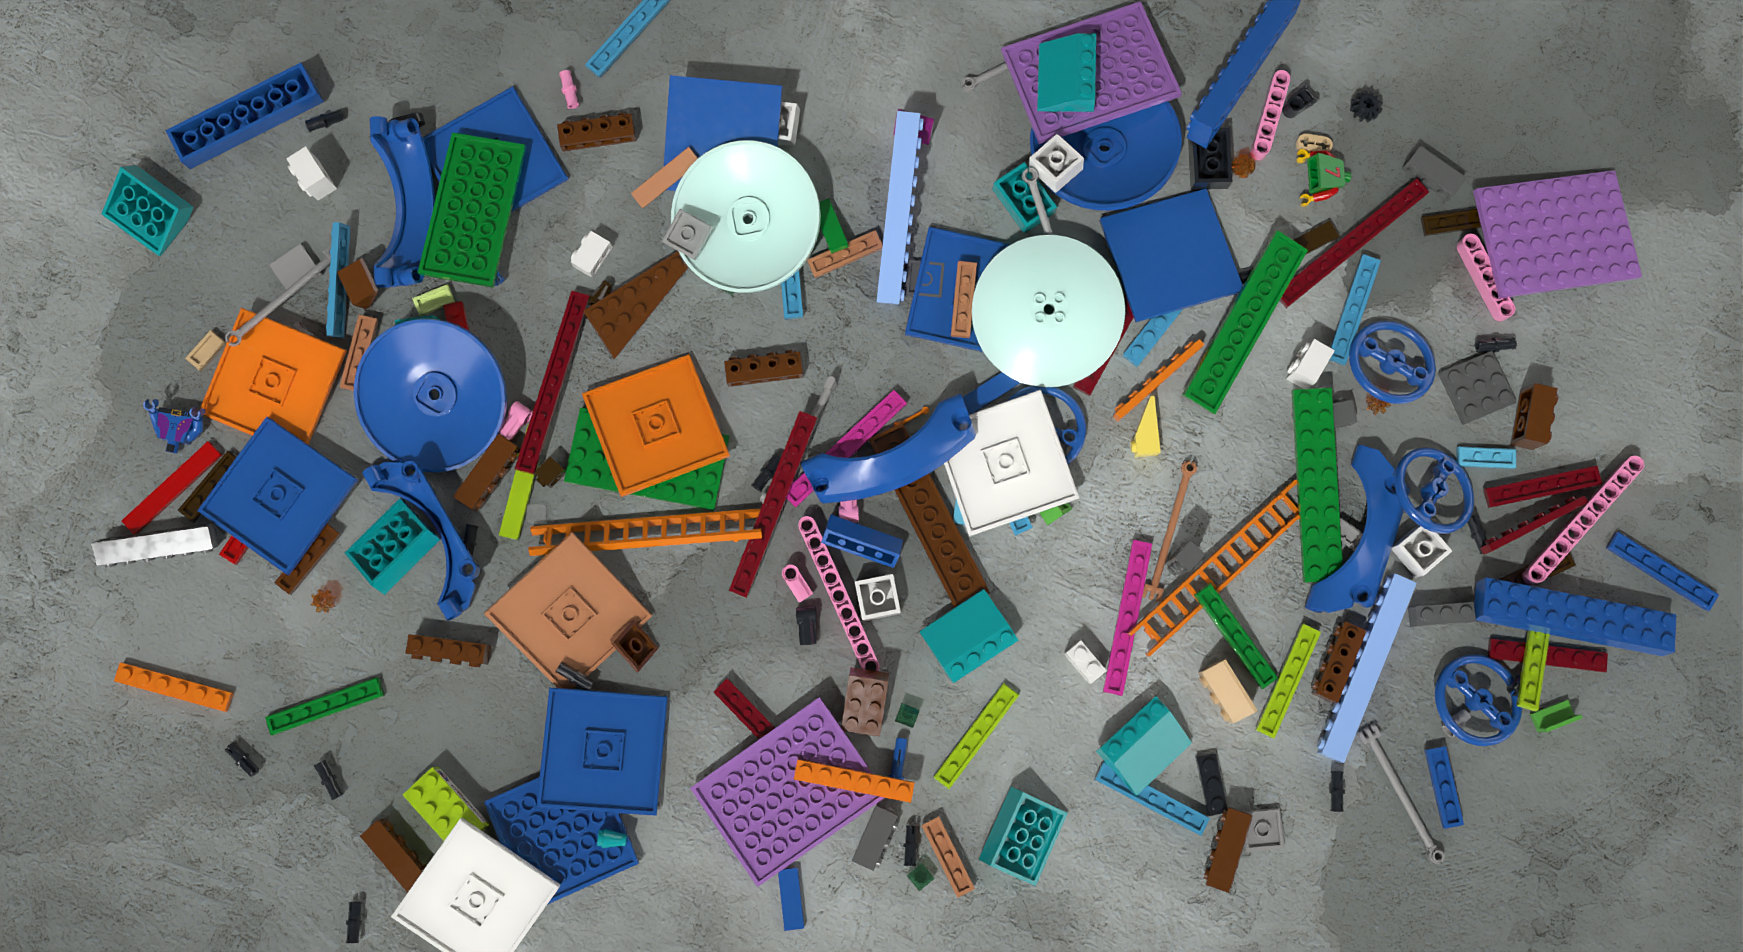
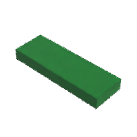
M829 198L820 201V228L831 254L848 248L847 240Z

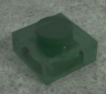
M901 703L895 722L913 728L920 710Z
M920 863L907 874V877L918 891H921L935 879L923 863Z

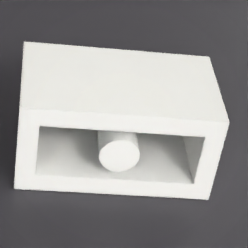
M590 231L588 235L586 234L583 237L580 248L573 252L571 264L576 269L593 278L613 247L609 241Z
M1078 641L1064 653L1088 684L1093 683L1107 671L1082 641Z

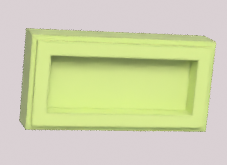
M448 284L412 298L420 317L443 308V305L455 303Z

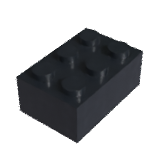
M1220 128L1207 148L1188 139L1191 190L1228 189L1233 182L1230 128Z

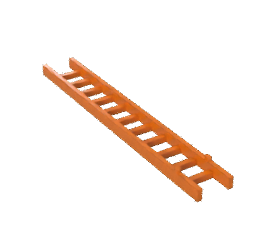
M1296 479L1283 488L1127 632L1129 636H1132L1143 626L1145 628L1143 631L1151 640H1156L1157 643L1145 653L1147 657H1150L1203 608L1199 603L1188 612L1175 597L1185 587L1198 602L1194 596L1196 591L1189 584L1197 575L1206 584L1211 583L1217 593H1219L1300 518L1298 508L1285 495L1297 484ZM1280 499L1295 514L1286 523L1272 508ZM1266 511L1281 526L1273 535L1258 520ZM1252 524L1268 539L1259 548L1244 533ZM1239 536L1254 552L1245 561L1230 546ZM1225 549L1240 565L1232 573L1217 559ZM1211 562L1226 577L1218 586L1203 571ZM1170 600L1185 616L1176 625L1161 610ZM1156 613L1171 629L1162 638L1147 623Z
M761 509L531 526L532 536L544 535L543 541L546 544L545 546L528 547L530 556L547 555L557 546L551 545L552 534L566 533V538L571 532L584 531V544L590 551L731 540L738 542L744 539L762 538L761 529L745 530L744 519L757 518ZM720 521V532L706 533V522ZM725 521H739V531L725 532ZM701 522L700 534L687 535V523ZM681 524V535L667 536V525ZM662 525L661 537L648 538L649 526ZM643 527L642 538L629 539V528ZM610 529H623V540L609 541ZM604 530V541L590 542L591 531Z

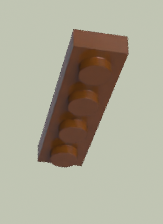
M327 523L291 574L287 575L282 572L274 583L287 594L292 595L341 534Z

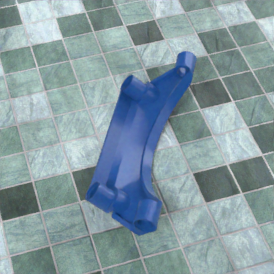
M1357 445L1351 462V466L1355 469L1363 483L1367 499V520L1361 541L1349 560L1339 570L1311 587L1305 604V608L1318 613H1331L1351 608L1354 602L1364 608H1369L1375 603L1404 512L1395 492L1394 476L1396 470L1377 449ZM1405 483L1406 492H1407V494H1408V496H1409V494H1410V488H1409V486ZM1368 593L1367 599L1361 601V596Z
M406 461L404 463L383 462L378 466L373 465L365 469L362 475L372 491L396 495L410 501L421 509L436 527L446 555V578L437 604L447 621L458 617L471 606L476 585L472 580L479 576L480 566L474 561L425 477L422 467L413 461ZM415 466V473L413 475H409V469ZM472 565L473 572L467 575L466 567Z

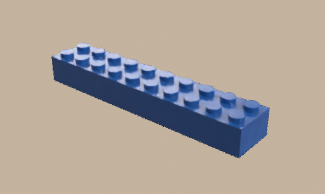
M1301 0L1267 1L1263 9L1265 11L1263 14L1259 13L1254 22L1255 26L1248 29L1245 35L1247 38L1245 41H1240L1236 54L1230 56L1227 62L1228 66L1222 68L1218 75V81H1214L1210 86L1208 96H1203L1199 104L1200 108L1193 111L1190 117L1191 121L1187 126V130H1189L1187 138L1204 148L1208 147L1295 16Z
M1484 578L1476 582L1474 602L1476 621L1542 632L1544 634L1547 633L1554 636L1657 656H1665L1675 652L1676 614L1492 578Z

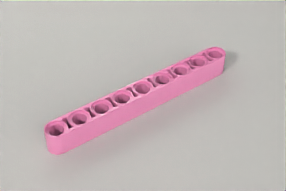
M1631 456L1613 471L1588 499V503L1579 509L1523 572L1522 578L1525 584L1534 586L1547 578L1643 470L1644 461L1642 458ZM1629 463L1634 466V470L1630 468ZM1617 476L1622 479V483L1617 480ZM1605 490L1609 491L1610 497L1605 494ZM1593 503L1598 506V510L1593 508ZM1580 517L1586 520V524L1581 522ZM1568 530L1573 532L1574 538L1569 536ZM1556 544L1561 546L1562 552L1557 550ZM1544 558L1549 560L1550 566L1544 563ZM1531 571L1537 574V579L1532 577Z
M809 516L802 517L798 523L799 530L862 669H865L866 663L874 662L876 664L875 671H879L878 660L826 545L820 543L818 548L810 546L812 539L816 538L821 542L822 536L813 518ZM805 521H810L813 524L812 528L808 531L802 528V524ZM826 556L829 559L828 563L825 566L819 565V557ZM828 574L836 575L837 578L834 583L826 582L825 578ZM842 591L844 593L843 600L836 601L833 598L834 593ZM850 609L852 616L849 619H844L841 616L842 610ZM853 626H857L860 629V634L856 637L849 634V630ZM860 644L868 646V652L864 655L857 652V647Z

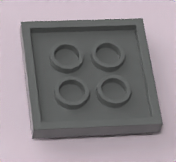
M1492 351L1438 374L1462 425L1517 403Z

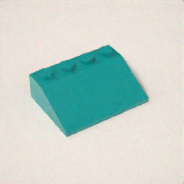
M1077 33L1039 44L1037 111L1094 112L1096 34Z
M137 165L120 167L101 214L156 255L161 256L186 225L194 207Z
M399 498L345 552V555L368 583L385 595L441 539Z
M984 589L919 631L952 683L960 680L1019 641Z
M1155 696L1104 742L1096 752L1137 796L1192 742L1170 710Z
M1010 787L979 860L995 869L1036 886L1068 813L1014 787Z

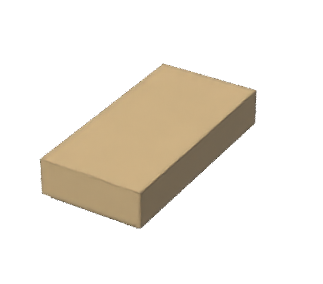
M210 330L185 359L202 371L226 345V342L214 331Z

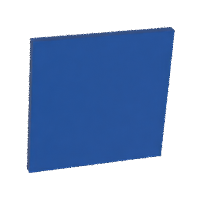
M670 75L664 166L688 147L692 149L698 158L713 148L735 141H759L778 147L783 86ZM681 179L667 190L676 191Z
M513 86L423 137L430 166L439 181L452 132L524 144L526 152L512 212L569 180Z
M1207 189L1103 217L1099 220L1135 322L1240 293L1243 287Z
M929 226L905 335L983 352L977 341L972 320L970 338L951 337L958 261L977 263L976 288L986 266L997 254L1011 244ZM929 262L944 263L941 298L919 296V293L939 295L941 266L930 265ZM929 272L933 277L932 283L928 286H923L922 284H928L931 281L930 275L926 273Z
M266 416L197 511L282 572L290 575L358 479Z
M549 687L536 807L657 816L668 697Z

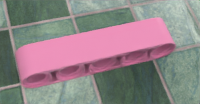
M1285 70L1277 71L1269 83L1250 150L1251 157L1255 160H1263L1271 149L1290 83V75ZM1276 79L1282 80L1283 84L1278 83ZM1271 96H1276L1279 101L1273 100ZM1267 113H1271L1274 118L1268 117ZM1262 130L1268 131L1269 135L1263 134ZM1257 147L1263 148L1264 152L1258 151Z
M1467 234L1457 243V251L1492 317L1496 321H1504L1515 313V306L1510 297L1499 299L1489 256L1480 239L1475 234ZM1465 241L1471 244V248L1466 246ZM1474 258H1477L1480 264L1475 263ZM1483 274L1488 277V281L1483 278ZM1492 291L1496 292L1497 298L1492 295ZM1501 308L1505 309L1506 315L1501 312Z

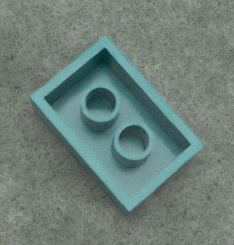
M1025 162L995 181L992 188L1024 234L1041 223L1030 186L1022 179V172L1025 169L1028 171L1029 168ZM1027 172L1026 177L1031 179L1032 174ZM1036 180L1047 217L1049 218L1055 214L1057 206L1039 181Z

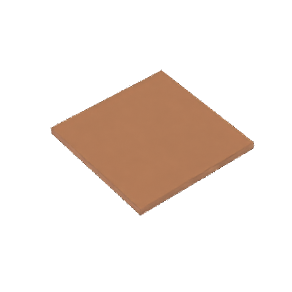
M573 532L564 538L484 612L499 630L557 688L574 689L577 684L574 682L570 683V680L555 672L561 661L575 670L579 669L580 673L588 676L616 650L611 644V637L633 619L641 627L652 617V614Z

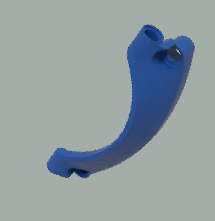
M370 117V141L387 168L394 189L396 203L395 228L386 251L374 263V282L376 287L379 288L419 284L424 279V276L418 274V269L435 204L433 178L419 124L413 118L402 121L394 119L387 122L385 117Z
M959 393L939 402L929 420L918 432L890 450L860 458H841L820 453L802 461L801 465L821 503L858 500L898 489L927 475L950 460L976 437V431L967 412L962 395Z

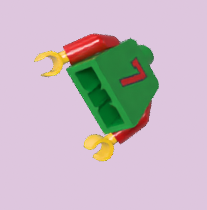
M1300 149L1297 152V155L1304 156L1297 158L1296 161L1298 163H1304L1307 159L1309 193L1313 194L1312 196L1308 194L1301 195L1299 199L1306 198L1308 200L1307 203L1301 204V207L1308 206L1311 201L1319 202L1331 198L1338 193L1340 188L1345 186V183L1350 182L1351 173L1344 171V162L1337 159L1329 151L1314 150L1308 153L1305 149Z

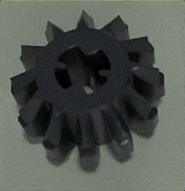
M1363 90L1361 94L1357 93L1354 96L1355 99H1352L1350 102L1352 105L1350 111L1355 112L1353 118L1358 116L1360 117L1359 122L1365 119L1367 123L1372 119H1377L1378 114L1383 109L1380 107L1383 101L1378 100L1380 95L1374 96L1373 91H1370L1368 94L1366 90Z

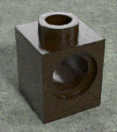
M549 457L534 474L538 476L536 481L543 487L547 485L552 488L566 474V470L552 457Z

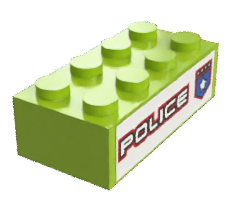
M438 766L429 769L403 794L406 800L443 841L446 840L461 817L481 831H484L490 825Z

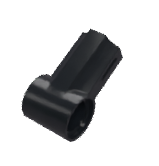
M815 606L797 607L796 620L797 625H799L800 645L817 644Z

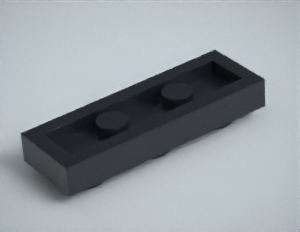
M1216 754L1195 757L1208 816L1223 814L1224 810L1228 811Z

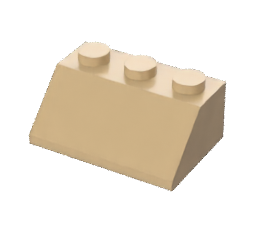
M1226 659L1216 661L1198 673L1200 675L1198 678L1200 683L1210 691L1209 697L1215 705L1218 704L1220 707V715L1225 722L1235 723L1258 711Z

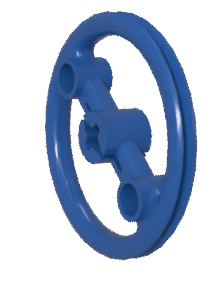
M1394 321L1371 323L1355 336L1350 346L1349 362L1356 380L1369 394L1379 400L1394 404L1409 403L1423 396L1433 384L1436 372L1433 353L1424 338L1404 324ZM1379 330H1391L1405 335L1420 349L1425 360L1426 369L1410 366L1405 363V355L1401 351L1391 350L1388 353L1378 347V343L1374 338H1367V336ZM1359 355L1375 358L1380 361V369L1384 373L1394 374L1397 371L1407 377V381L1411 386H1418V389L1408 394L1398 395L1377 388L1363 373L1359 362Z
M1030 386L1013 394L1007 401L1041 390L1042 394L1057 397L1069 406L1076 418L1077 431L1073 429L1062 430L1054 427L1059 441L1065 446L1072 447L1071 451L1065 456L1066 462L1069 465L1081 451L1086 436L1085 418L1077 402L1069 394L1056 387ZM1064 434H1072L1074 440L1072 442L1066 441Z
M1429 447L1414 449L1401 458L1395 471V490L1399 502L1408 516L1424 529L1435 533H1451L1462 528L1472 515L1474 493L1470 480L1459 463L1445 452ZM1418 457L1437 459L1438 464L1433 467L1434 477L1432 481L1421 487L1420 492L1423 501L1421 505L1414 507L1406 492V469L1409 463ZM1454 473L1464 495L1463 511L1460 517L1453 523L1439 524L1432 522L1431 517L1436 514L1435 503L1438 499L1447 495L1449 487L1446 479Z
M1471 654L1456 658L1443 668L1436 682L1435 702L1440 718L1452 734L1466 743L1476 746H1490L1503 742L1514 733L1522 715V707L1516 706L1518 695L1512 696L1515 690L1510 694L1512 699L1511 715L1504 711L1500 712L1492 704V694L1486 689L1476 690L1468 682L1466 673L1458 670V668L1471 663L1487 666L1495 671L1507 686L1515 679L1503 665L1490 657ZM1446 684L1448 687L1457 688L1465 695L1467 708L1471 711L1481 710L1490 718V725L1494 729H1499V733L1490 737H1478L1460 728L1447 709L1445 701Z

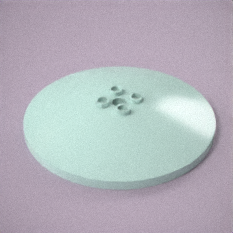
M759 141L726 143L713 148L698 158L679 182L671 209V224L679 209H682L713 226L696 260L681 252L679 253L688 267L701 279L720 289L737 293L764 291L783 283L793 276L807 261L815 246L821 218L818 194L805 169L787 152L771 144ZM748 214L753 215V222L751 224H745L744 218Z
M1039 235L1025 238L1002 250L991 260L981 274L972 302L974 332L986 357L1008 377L1030 386H1065L1078 382L1095 372L1114 351L1120 339L1125 319V303L1122 288L1109 263L1088 245L1059 235ZM1047 304L1054 307V313L1051 315L1044 313L1043 308Z

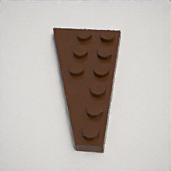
M676 251L583 310V313L613 359L618 356L687 270L688 265L682 259L679 251Z

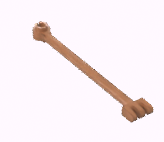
M1186 461L1181 465L1182 479L1151 585H1144L1142 597L1145 598L1147 591H1150L1148 599L1153 600L1156 593V602L1159 603L1164 589L1158 588L1189 480L1197 471L1196 464L1190 461ZM1191 464L1193 470L1188 471L1186 468L1187 465Z

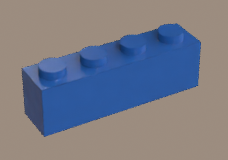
M830 514L821 543L894 568L901 553L903 540Z

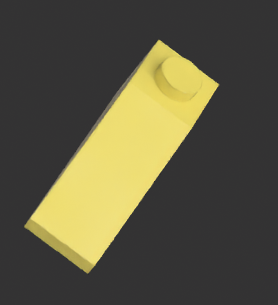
M1150 396L1147 400L1133 441L1130 442L1131 452H1134L1135 457L1157 456L1161 453L1154 396Z

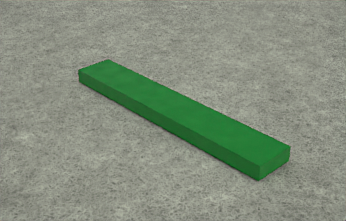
M1208 583L1194 594L1195 598L1260 689L1266 688L1278 678L1212 584Z
M377 677L265 717L270 736H274L385 695L380 679Z

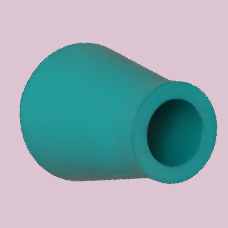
M604 828V830H599L597 846H602V848L625 846L627 834Z

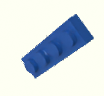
M1446 746L1425 749L1442 828L1462 826L1464 822Z

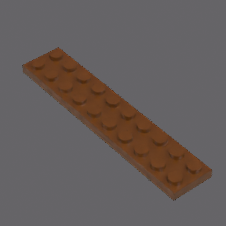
M902 422L868 439L875 454H879L908 440L910 436ZM929 473L910 484L895 489L894 491L953 607L955 608L982 589L987 594H990Z

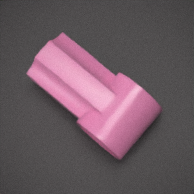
M519 401L514 402L508 411V416L504 420L499 434L512 441L520 428L530 421L533 411Z
M857 500L840 502L839 518L859 523Z
M787 565L783 568L782 577L799 603L813 594L796 566ZM789 568L796 571V577L793 579H788L785 576V571Z

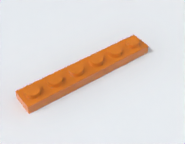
M1200 339L1195 343L1192 340L1184 347L1186 351L1182 355L1177 353L1170 360L1172 364L1168 367L1164 365L1156 372L1158 376L1155 379L1150 377L1143 384L1144 388L1140 392L1134 391L1128 397L1130 399L1129 402L1126 404L1122 402L1114 409L1116 413L1113 415V418L1119 422L1205 344Z
M122 662L119 663L114 682L228 712L234 694L233 692Z
M801 759L797 760L794 780L909 803L912 800L915 784L912 781Z

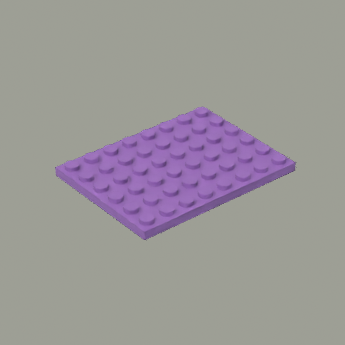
M1141 1L1001 48L1002 56L1039 144L1049 141L1056 134L1062 137L1179 98L1182 94ZM1077 33L1096 34L1094 112L1037 111L1039 44Z
M1615 170L1476 188L1473 191L1499 299L1634 280L1642 277Z
M821 697L690 788L757 887L884 799V797L794 780L798 759L872 773Z

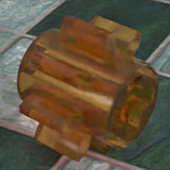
M1239 154V158H1235L1232 162V171L1235 175H1239V178H1248V174H1252L1255 170V161L1252 157H1248V154Z
M1371 394V398L1365 400L1369 406L1367 410H1372L1373 415H1376L1379 411L1384 414L1386 412L1385 408L1391 406L1390 403L1379 400Z
M318 589V594L311 595L313 603L310 605L317 607L316 612L320 613L323 609L325 613H329V608L336 607L334 600L337 597L330 596V590H326L324 593L323 590Z

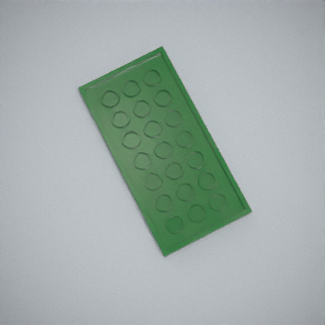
M452 132L418 269L419 275L494 288L526 152L524 144Z
M580 408L564 482L619 493L588 409ZM722 434L726 447L728 448L730 436ZM725 459L629 495L715 511Z

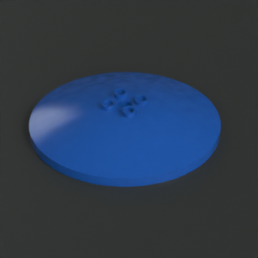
M1167 101L1062 136L1061 138L1084 158L1083 170L1055 194L1076 206L1103 211L1128 208L1155 195L1173 175L1178 164L1182 146L1181 127L1170 103ZM1031 127L1030 152L1032 156L1047 142L1039 144ZM1106 145L1110 149L1104 152L1100 150V147Z
M416 319L389 328L380 334L367 348L359 362L355 375L354 403L363 430L370 441L385 456L397 463L413 461L422 467L423 472H444L460 468L474 461L488 449L499 434L505 419L507 390L498 361L491 350L476 335L449 321ZM433 389L439 391L440 396L438 399L432 397L431 391Z

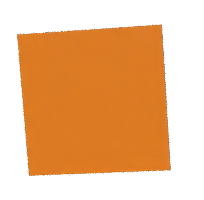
M241 308L232 331L241 328L257 313ZM265 317L241 338V343L238 346L232 347L229 346L230 342L226 343L200 409H205L204 416L252 436L267 416L309 445L347 350ZM231 336L229 338L230 342H236L237 337Z
M690 354L582 393L621 497L730 457Z

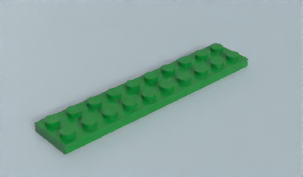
M1274 231L1182 393L1184 397L1211 414H1216L1308 251L1306 248L1280 231Z
M1332 388L1291 390L1298 510L1300 516L1302 577L1304 583L1321 582L1343 566Z

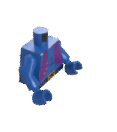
M149 399L145 400L143 407L149 411L157 438L167 441L165 452L177 454L179 444L190 445L203 432L202 416L206 412L205 409L202 408L197 412V406H195L189 412L159 407L158 410L156 409L159 405L157 399L152 400V405L149 403Z

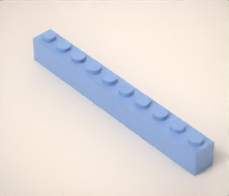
M897 111L877 303L899 305L900 301H904L905 290H901L902 282H906L907 271H903L904 263L908 264L909 252H905L906 244L910 245L911 233H907L908 225L912 226L913 214L909 213L910 206L914 207L915 195H912V187L916 188L917 176H914V168L918 169L919 165L916 149L920 150L921 138H918V131L923 129V119H920V113Z
M1395 573L1385 577L1382 583L1384 589L1382 594H1379L1376 598L1375 604L1377 606L1375 611H1372L1369 615L1367 632L1339 702L1334 703L1332 706L1333 714L1331 719H1328L1325 724L1324 730L1326 732L1324 737H1321L1318 741L1317 748L1319 749L1317 753L1339 763L1345 762L1417 584L1416 582Z

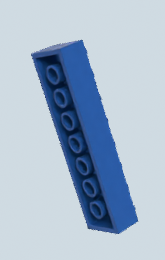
M299 63L165 131L180 161L189 169H192L323 103L324 100L309 71L302 63Z

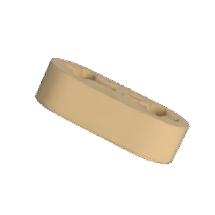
M1312 134L1300 135L1295 143L1298 151L1305 149L1308 153L1314 150H1323L1322 146H1319L1321 143H1324L1326 146L1325 150L1329 152L1333 147V143L1328 137ZM1303 140H1306L1308 144L1306 147L1301 143Z

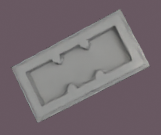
M1341 518V542L1355 551L1363 533Z

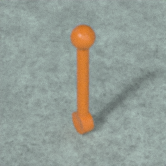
M923 407L920 412L901 422H895L893 426L902 422L905 424L922 414L926 415L929 413V408Z

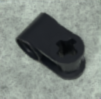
M1309 84L1303 86L1286 101L1282 108L1284 116L1294 118L1305 109L1313 106L1320 99L1309 89Z

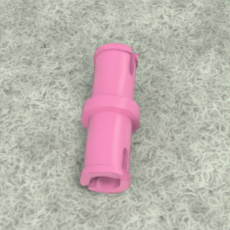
M561 71L559 74L563 86L561 90L565 95L567 108L575 109L579 106L571 71Z

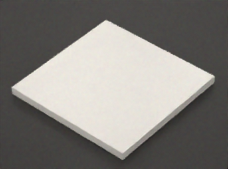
M1041 390L970 414L969 417L976 431L975 439L944 463L969 537L1079 499Z
M461 817L391 917L442 952H514L556 893L560 884Z

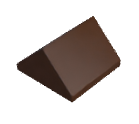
M361 258L337 273L352 305L368 309L379 291L364 259Z
M634 619L610 638L611 644L636 672H639L658 650L656 644Z

